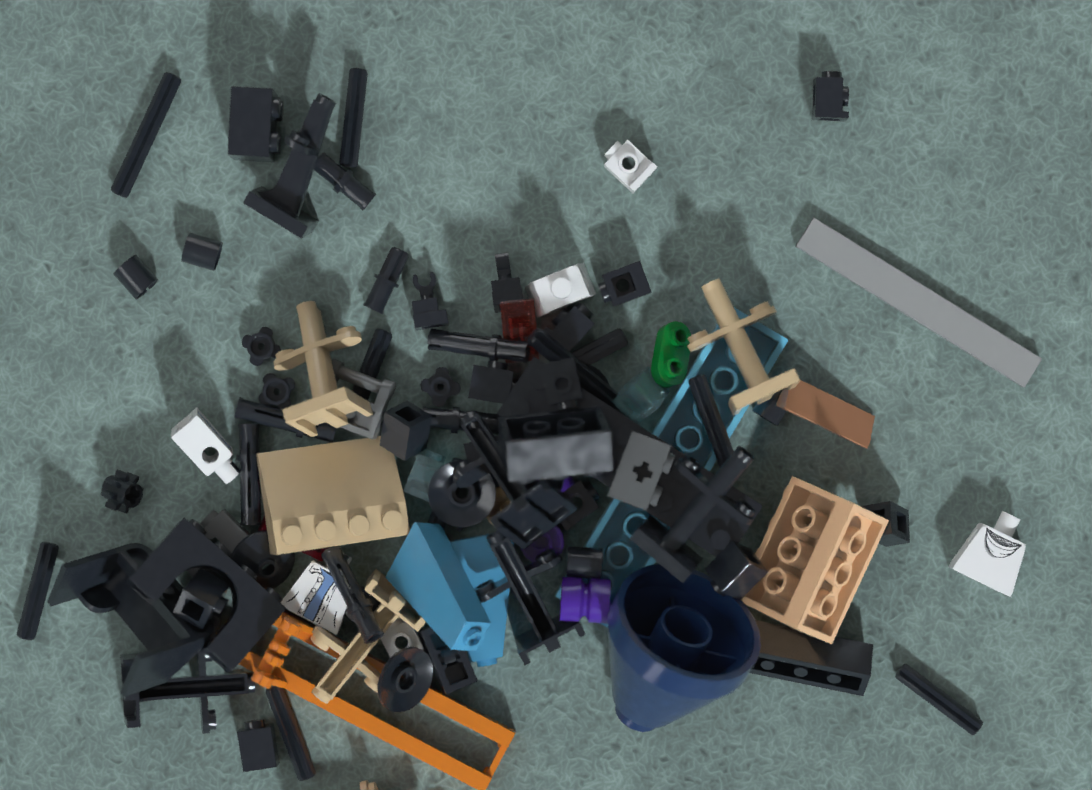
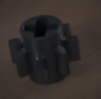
M116 470L115 475L107 477L101 489V495L108 499L105 507L127 514L129 508L139 505L144 488L137 484L140 477L121 470Z

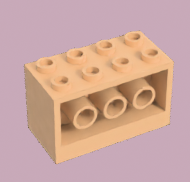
M792 476L788 486L783 491L780 504L768 524V530L762 543L755 552V555L768 573L741 599L742 602L796 630L832 644L889 520Z

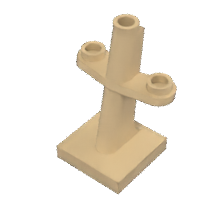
M720 278L703 285L701 288L704 292V297L720 329L709 335L706 330L691 335L687 338L690 343L687 347L692 352L723 337L725 338L748 388L732 396L727 403L733 416L740 413L743 407L753 402L760 404L771 399L777 391L786 387L788 390L795 388L800 379L794 368L769 379L744 329L777 313L775 307H770L768 301L751 308V315L740 320Z
M306 301L298 304L296 309L303 347L296 350L286 349L276 353L274 368L278 371H284L306 362L312 399L283 409L285 422L314 437L318 435L316 425L324 422L338 428L348 424L346 414L358 411L366 417L373 415L370 402L346 387L337 388L330 356L331 351L354 346L361 342V333L356 331V327L347 326L337 330L335 336L326 338L321 311L317 308L316 302Z
M375 569L367 579L364 590L381 602L373 612L380 628L385 633L391 624L400 617L418 632L426 621L385 578L386 576ZM316 625L312 630L313 636L310 638L311 641L324 651H327L330 647L340 655L314 687L312 693L319 700L328 704L356 668L367 676L364 679L366 685L378 693L380 672L366 662L364 658L379 639L365 644L360 631H358L346 646L328 631Z

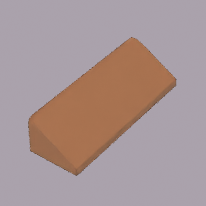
M802 380L799 381L795 388L788 390L786 387L782 390L776 406L858 446L868 448L872 435L874 415Z

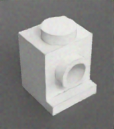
M629 140L623 145L617 141L604 155L608 159L604 167L632 193L657 168ZM626 157L632 158L635 162L634 168L630 170L625 169L622 166V160Z
M400 617L391 624L380 638L390 658L401 650L395 644V639L399 636H403L408 640L407 647H417L426 652L417 631L405 621H402Z

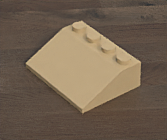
M377 436L373 440L362 438L256 453L270 554L279 555L408 535L410 530L406 501L395 456L380 446L381 436Z

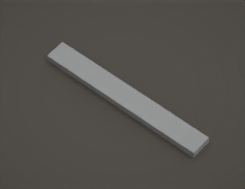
M816 218L811 220L795 246L1021 387L1026 386L1042 360L1039 356Z

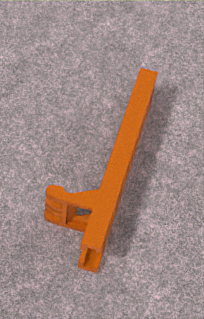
M287 610L273 624L278 627V630L263 657L249 651L239 663L242 667L254 672L251 678L253 682L265 688H270L271 685L284 688L477 790H486L515 735L516 730L430 686L420 703L497 742L499 749L491 765L486 766L483 772L336 695L328 704L322 702L312 693L316 686L315 684L281 667L285 659L280 655H288L291 648L286 644L291 636H295L335 658H338L340 654L330 647L327 651H324L316 646L310 639L313 636L312 630L316 625ZM333 635V636L336 637L338 640H340L342 643H344L346 646L349 644L348 642H346V641L340 639L339 637ZM369 653L364 658L366 662L380 673L386 662Z

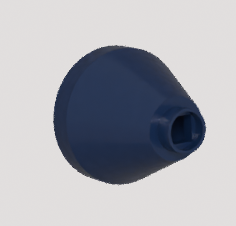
M656 564L634 571L621 584L610 605L607 624L612 696L616 714L627 727L639 732H649L655 728L664 727L732 693L742 685L758 659L761 638L753 615L742 600L729 595L723 597L717 593L710 584L712 581L710 576L694 570L685 582L682 583L661 564Z

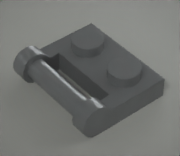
M333 359L332 366L336 384L341 379L378 393L375 403L367 400L370 402L373 415L366 417L358 411L346 414L348 424L341 426V428L372 440L376 439L384 413L395 392L396 382L388 379L381 381L347 368L343 362Z

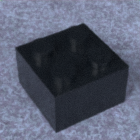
M231 86L228 155L233 160L274 163L275 155L281 154L282 136L276 131L277 121L283 120L284 104L272 88Z

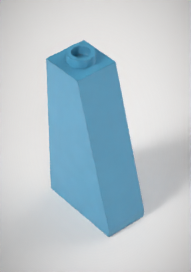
M414 522L385 578L451 650L476 651L483 641L491 622L443 528L439 524Z
M490 534L450 541L474 589L485 581L493 580L495 583L506 577L486 539ZM510 588L492 599L481 603L491 624L477 650H467L470 663L477 662V667L497 664V658L503 657Z

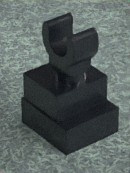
M508 252L495 254L498 280L491 281L495 313L504 312V304L508 302L524 301L520 278H512Z
M430 272L431 282L427 286H421L418 283L417 275H413V284L420 292L421 300L411 301L416 331L449 325L447 310H439L437 297L434 298L433 289L436 286V277L433 272Z

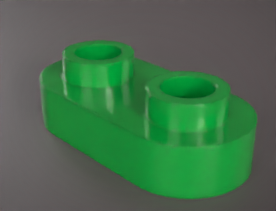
M678 321L662 326L656 336L651 374L654 381L663 388H671L682 383L687 374L690 351L687 347L690 343L687 338L691 336V332L685 324ZM670 364L674 367V373L670 369Z

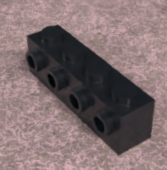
M755 620L760 633L761 647L758 659L749 673L864 696L871 677L873 644L835 637L833 643L830 644L789 626Z

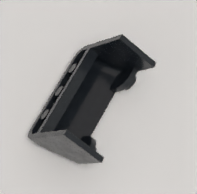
M130 543L62 564L47 601L50 606H54L78 598L87 609L95 613H106L115 610L148 651L136 655L120 691L124 697L167 682L209 642L214 631V625L211 620L201 630L173 614L184 589L176 579L156 602L151 605L125 583L152 552L150 548L140 543Z

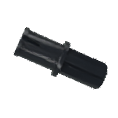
M397 247L390 249L379 274L374 275L377 279L366 302L363 304L364 306L383 314L394 287H399L396 283L409 258L407 252Z

